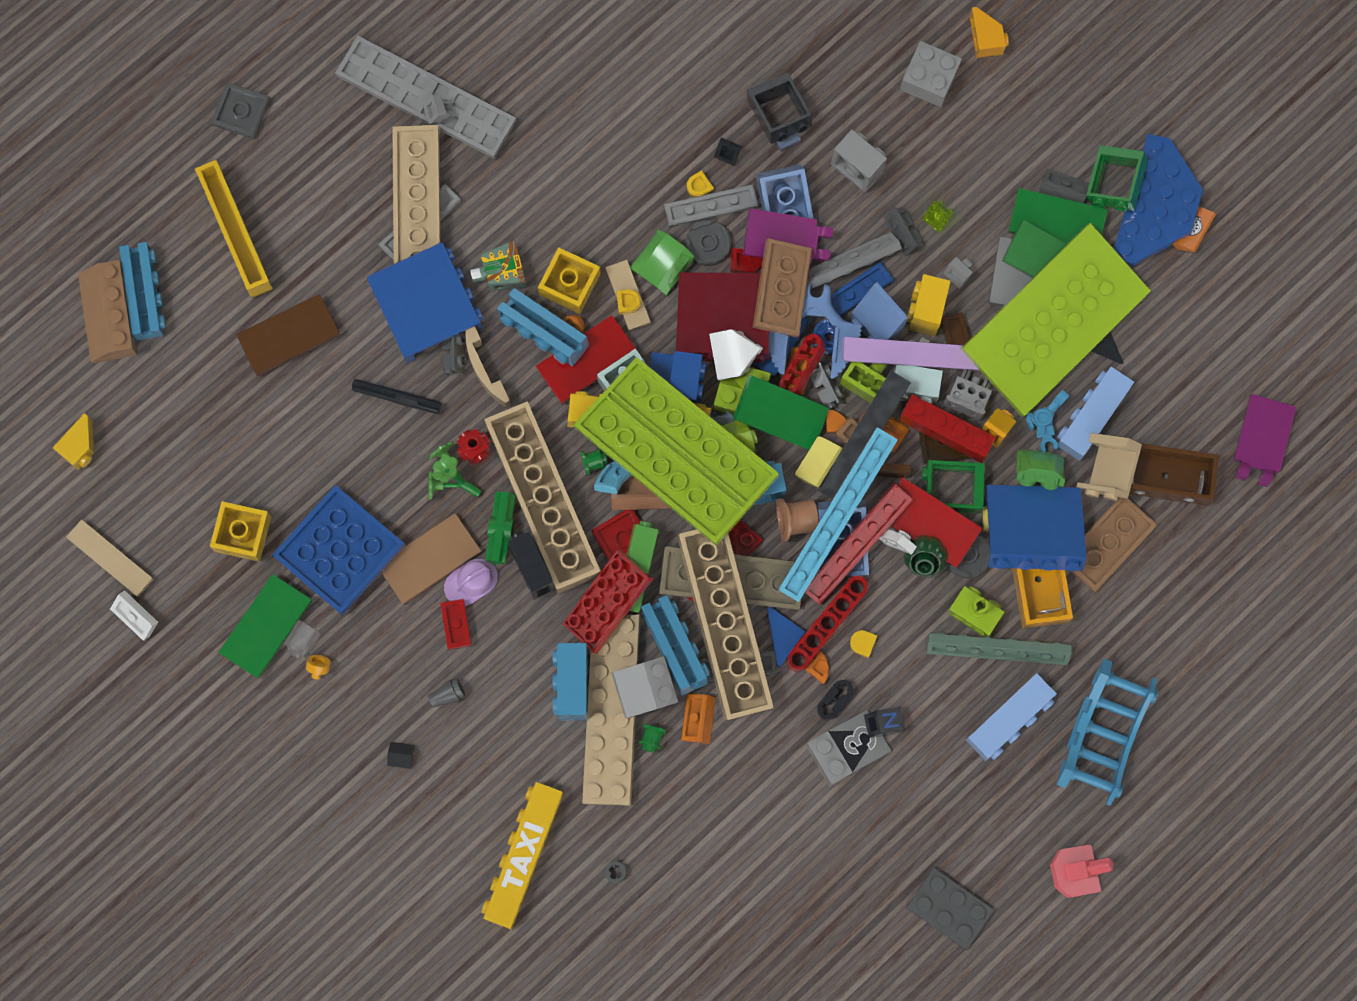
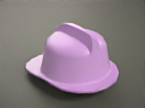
M484 559L468 561L447 577L444 584V592L449 601L464 599L465 606L474 603L495 587L498 580L496 568L492 563L486 562Z

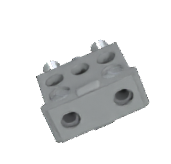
M963 370L961 377L957 376L950 395L946 396L944 405L977 420H982L985 414V406L992 392L989 389L992 383L989 381L985 388L988 381L986 377L982 386L979 385L980 378L974 376L971 381H968L972 370H968L965 379L964 376L967 370Z

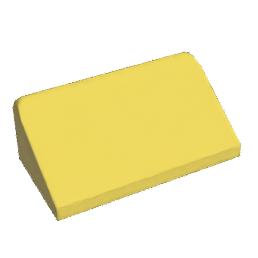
M818 436L795 472V475L804 483L819 487L843 448Z

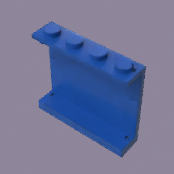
M442 242L367 277L407 364L416 360L415 354L478 325L479 329H483L480 321L484 320L478 307L473 308L470 302L474 300L469 287L464 289L461 281L465 280L459 267L454 268L451 261L455 260V257L450 247L445 249Z
M987 485L984 506L988 508L990 542L988 567L998 569L1020 568L1022 570L1083 571L1086 561V545L1080 488L1058 487L1055 490H1048L1042 486Z

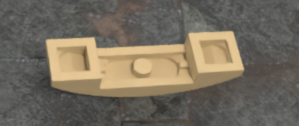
M472 327L466 330L467 350L478 380L492 398L504 407H510V400L501 381L499 380L491 384L475 348L482 346L476 328Z

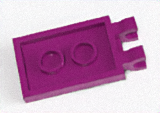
M750 208L748 210L743 255L763 258L765 241L767 238L812 248L809 266L812 263V259L824 262L829 260L830 250L817 249L818 237L829 239L833 235V228L816 226L817 219Z
M1254 394L1249 396L1233 461L1239 462L1236 479L1245 481L1252 467L1262 470L1258 485L1268 487V484H1271L1273 472L1278 474L1281 470L1296 411L1295 406Z

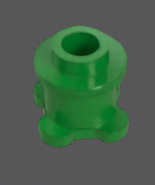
M596 448V451L585 454L584 451H580L586 475H590L589 471L599 468L603 470L604 465L608 464L605 453L599 451V448Z
M643 724V737L638 742V744L642 745V750L655 753L656 749L661 750L660 743L662 736L666 735V730Z

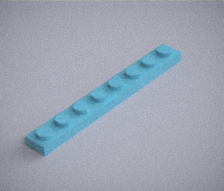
M876 428L780 585L779 591L798 602L800 601L898 439L880 428Z

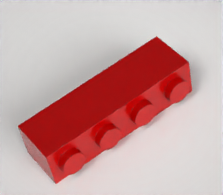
M913 394L899 419L905 425L980 463L984 461L996 438Z

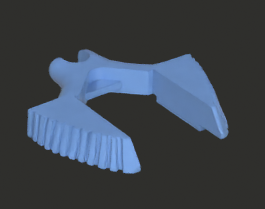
M811 283L806 285L802 319L805 316L825 317L835 329L831 379L838 376V372H842V368H845V364L848 363L847 361H841L842 338H860L862 325L849 323L840 317L832 306L831 288L825 284L823 294L815 298L811 296ZM770 332V357L773 358L772 362L775 363V368H779L777 371L784 375L787 369L790 336Z

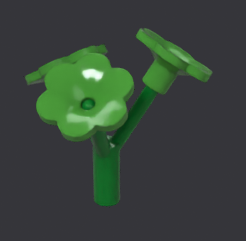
M453 441L442 445L430 454V460L436 457H441V459L433 464V474L432 471L428 472L429 500H432L435 490H443V488H462L475 497H478L481 493L480 488L466 481L456 467L458 460L455 457H451L448 452L454 444ZM450 478H453V479H454L455 481H457L458 483H445V482L449 481Z

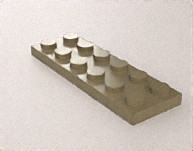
M664 546L659 594L693 597L680 548ZM734 555L746 604L800 610L801 599L798 602L778 590L793 566L794 561Z

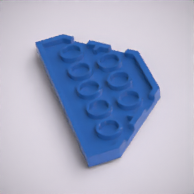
M1147 134L1143 151L1148 159L1135 211H1125L1114 247L1118 255L1130 266L1138 265L1143 259L1170 247L1175 241L1181 238L1184 239L1192 233L1203 189L1170 138Z

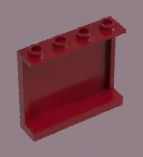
M679 272L676 351L701 354L704 361L714 362L709 334L734 329L742 331L744 336L763 347L760 354H757L753 360L754 363L770 360V331L753 328L761 273Z

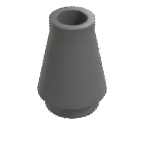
M450 679L433 693L429 694L428 699L432 707L435 708L440 705L461 701V698L465 696V692L458 679Z

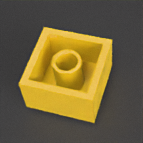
M558 247L538 286L539 295L581 314L601 275L600 266Z
M923 274L921 281H916L911 298L915 303L911 302L906 322L910 323L908 330L936 336L941 323L950 280Z
M222 501L210 548L217 553L260 562L272 518L268 511Z

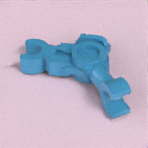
M1064 390L1047 407L1038 409L1034 414L1030 412L1026 414L1027 428L1033 431L1034 424L1037 439L1041 438L1040 451L1046 452L1045 443H1051L1053 450L1058 449L1057 441L1052 438L1055 435L1052 421L1055 411L1069 397Z

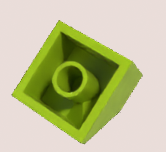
M750 368L749 372L744 373L742 376L722 379L718 387L713 412L719 411L720 414H726V411L734 416L748 375L769 382L771 373Z

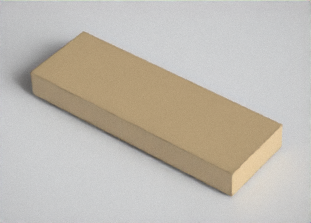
M627 260L605 267L616 299V290L632 289L640 295ZM641 296V304L636 312L622 314L629 332L651 324Z

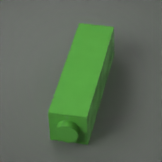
M640 521L639 525H633L627 556L648 574L658 529H654V524ZM644 591L629 611L640 612Z

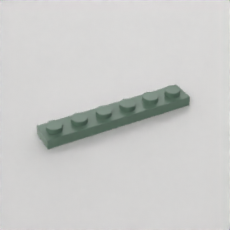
M929 633L926 645V654L1068 665L1072 653L1071 645L1059 642H1028L1015 639L1004 640L991 637H969L968 635H946L944 633Z

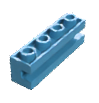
M147 242L138 243L136 248H130L129 245L119 246L131 334L136 341L164 336L163 328H166L164 314H160V306H163L161 293H157L156 286L160 284L158 271H154L153 263L157 262L155 250L151 249Z
M514 288L509 293L510 301L507 304L502 302L497 308L500 321L509 328L511 326L516 328L523 338L534 340L535 344L544 352L548 350L553 353L555 359L560 363L565 364L566 362L573 367L589 347L587 337Z
M666 595L659 598L656 604L650 605L648 603L641 606V613L662 657L664 656L667 667L681 696L707 685L708 669L705 663L700 664L697 658L699 651L694 642L690 643L687 638L689 634L688 628L684 621H679L676 615L679 613V610L674 600L670 602Z

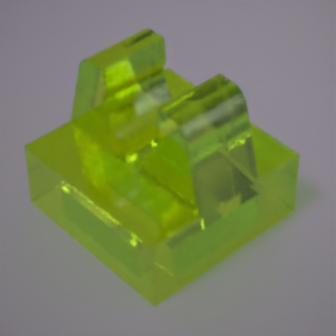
M935 200L929 206L922 219L940 233L952 217L953 210L946 209L943 206V202Z

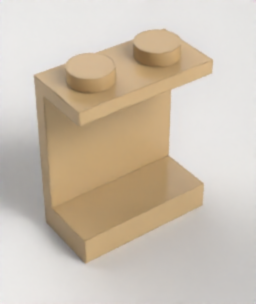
M1091 433L1089 442L1099 447L1090 483H1077V487L1085 490V495L1098 498L1099 494L1104 495V498L1117 501L1118 497L1128 499L1142 444L1130 438Z

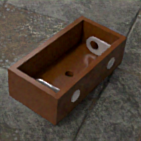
M1140 443L1142 446L1129 494L1205 506L1214 501L1219 455ZM1163 473L1167 474V479L1162 478Z

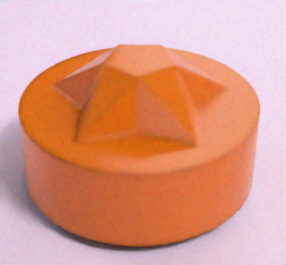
M570 315L563 319L564 322L583 334L585 325L579 316Z

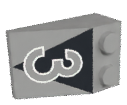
M868 710L807 743L806 747L829 787L891 752L883 736L868 737L864 715L869 713Z

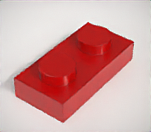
M464 599L441 602L447 649L453 650L470 647L471 639Z

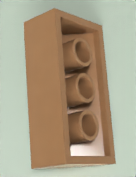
M120 260L95 264L78 274L91 363L137 356L136 341L131 334L122 263Z

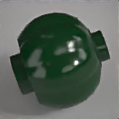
M920 535L915 540H910L917 547L912 554L905 552L904 563L914 575L931 578L945 569L948 551L940 539L934 536Z

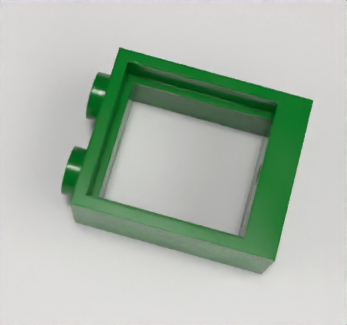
M1100 145L1086 194L1090 204L1105 208V206L1112 207L1121 212L1127 210L1135 211L1148 163L1145 152ZM1107 164L1136 167L1128 198L1099 194Z
M928 460L926 467H922L921 480L925 481L924 491L932 495L933 471L972 473L971 504H944L959 513L980 514L982 512L985 463Z

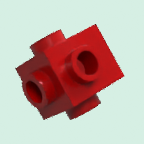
M476 428L472 431L470 429L466 430L458 437L459 440L456 441L458 445L457 453L463 461L468 460L471 466L475 463L483 462L491 453L488 446L491 443L484 432L479 433ZM475 441L477 442L475 447H469Z

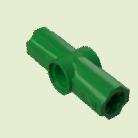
M502 491L495 493L493 513L488 524L487 537L489 539L485 556L486 562L506 565L508 541L511 540L513 534L514 519L512 518L516 501L515 494Z

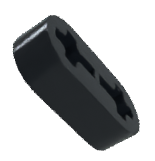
M839 680L834 683L817 706V714L821 719L829 721L837 716L853 694L852 684L847 680ZM845 685L847 687L846 692L848 693V695L846 696L843 694L837 700L835 698V696L838 693V689L836 687L839 686L842 688ZM831 701L835 702L831 709L834 713L824 715L822 713L824 710L822 705L827 706Z

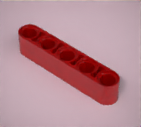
M851 577L792 649L787 658V666L791 671L797 673L804 671L862 600L868 590V583L864 577ZM852 583H859L863 591L861 593H854L850 585ZM838 601H845L848 604V610L839 611L836 608V603ZM823 619H830L834 627L829 630L824 629L821 621ZM809 637L817 638L819 646L815 648L809 647L806 639ZM794 655H800L804 658L802 666H796L792 663L791 659Z

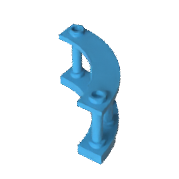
M1103 658L1092 680L1093 688L1089 696H1085L1066 748L1069 752L1067 759L1062 761L1057 785L1066 788L1070 780L1074 781V779L1107 791L1106 804L1111 806L1115 797L1119 798L1123 791L1124 785L1121 784L1129 752L1150 702H1155L1159 690L1156 689L1157 679L1152 678L1148 687L1145 688L1115 676L1114 672H1111L1112 661ZM1112 684L1142 696L1137 711L1103 698L1101 693L1104 686ZM1102 707L1132 719L1127 735L1125 736L1094 724L1093 720H1091L1094 709ZM1091 732L1122 744L1118 760L1116 761L1085 749L1084 745H1082L1085 733ZM1082 757L1113 769L1114 773L1111 782L1078 770L1079 767L1076 766L1077 758L1080 759Z

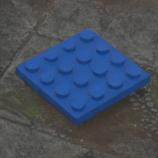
M335 485L272 555L343 616L404 548L405 544Z

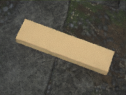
M83 520L67 535L66 538L137 597L154 580Z

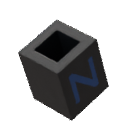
M900 707L876 710L864 715L869 738L888 736L905 731L904 718Z

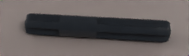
M354 379L352 383V391L394 402L395 404L434 414H439L442 408L441 402L359 379Z

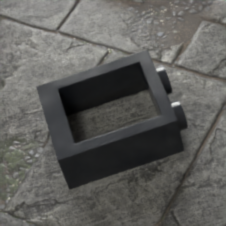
M785 73L747 90L748 102L771 144L782 142L789 136L803 133L812 127V115L789 73ZM788 93L800 117L772 129L760 105Z
M520 531L512 535L508 545L533 600L554 591L553 580L530 532L524 533Z

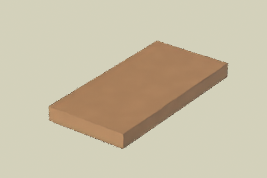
M770 238L766 239L753 328L796 338L799 336L812 248Z
M1118 498L1085 533L1086 561L1083 571L1071 572L1095 593L1155 529L1157 524L1129 498Z
M454 513L405 546L381 573L404 605L482 552Z

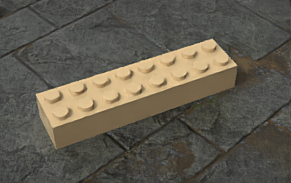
M528 401L484 419L545 566L553 580L557 594L596 579L601 572Z
M697 529L678 534L677 539L724 719L730 720L774 708L729 535L727 534L716 546Z

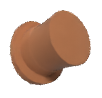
M782 498L775 500L781 542H787L791 535L813 533L819 523L818 512L813 499L794 503H786Z

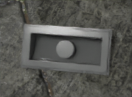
M1047 168L1038 193L1084 203L1089 183Z

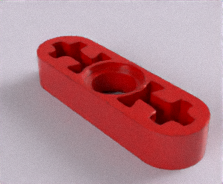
M810 334L805 337L780 380V388L800 395L826 349L825 342L818 335ZM811 344H817L816 348H810ZM802 361H807V368L803 371H798V364ZM789 384L795 385L793 389L787 387Z

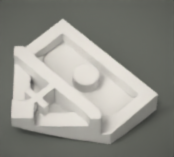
M734 329L709 334L717 379L722 380L742 376L744 373L749 372L750 365L756 355L760 354L763 347L744 336L742 331Z

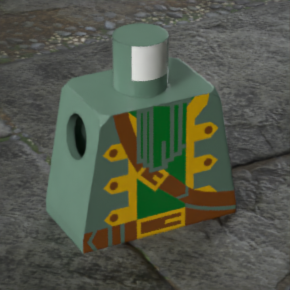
M515 241L483 253L481 255L483 266L470 269L473 283L487 280L489 291L527 288Z

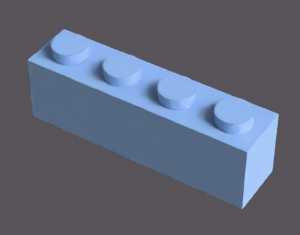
M1110 367L1107 373L1102 370L1095 381L1098 383L1094 391L1089 389L1083 398V401L1086 402L1083 408H1076L1070 417L1073 421L1070 427L1064 426L1057 436L1060 439L1058 447L1081 461L1092 445L1089 442L1090 434H1099L1134 383V381L1113 367Z
M1036 673L966 741L985 761L990 757L993 760L996 759L1004 751L1001 748L1007 741L1010 744L1021 735L1018 730L1025 725L1028 728L1038 719L1035 714L1040 709L1045 712L1055 703L1052 698L1056 693Z

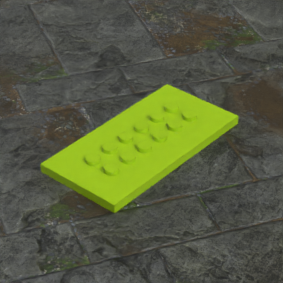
M1089 223L960 349L1023 417L1151 291L1094 226Z
M638 357L628 365L574 424L575 429L716 546L779 477V473Z

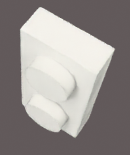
M890 526L879 538L885 545L912 554L917 547L910 541L911 537L901 530L897 532Z
M126 591L118 594L110 608L143 641L150 637L158 624V621Z

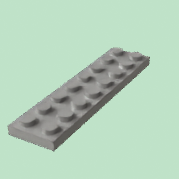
M360 36L356 37L335 72L338 78L428 125L423 104L432 94H441L442 99L449 100L445 110L452 111V114L437 124L439 130L493 159L516 122V118Z

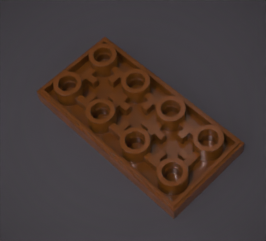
M320 294L236 334L256 376L341 336Z

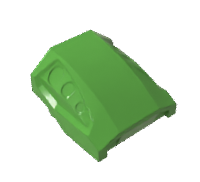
M657 230L654 237L634 261L630 269L658 288L667 297L679 281V272L687 270L694 260V255L669 234Z
M1032 449L1017 450L1016 480L1021 485L1030 487L1036 482H1041V485L1048 490H1055L1059 486H1064V458L1052 452Z

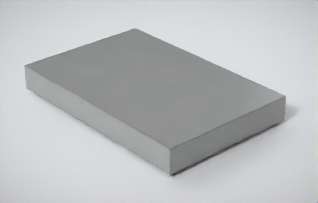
M999 238L989 299L990 305L1003 307L1032 279L1002 261L1012 240L1009 238Z

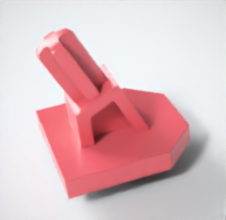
M1091 844L1057 850L1050 863L1054 886L1067 898L1101 892L1098 874L1111 872L1114 863L1108 857L1095 860Z

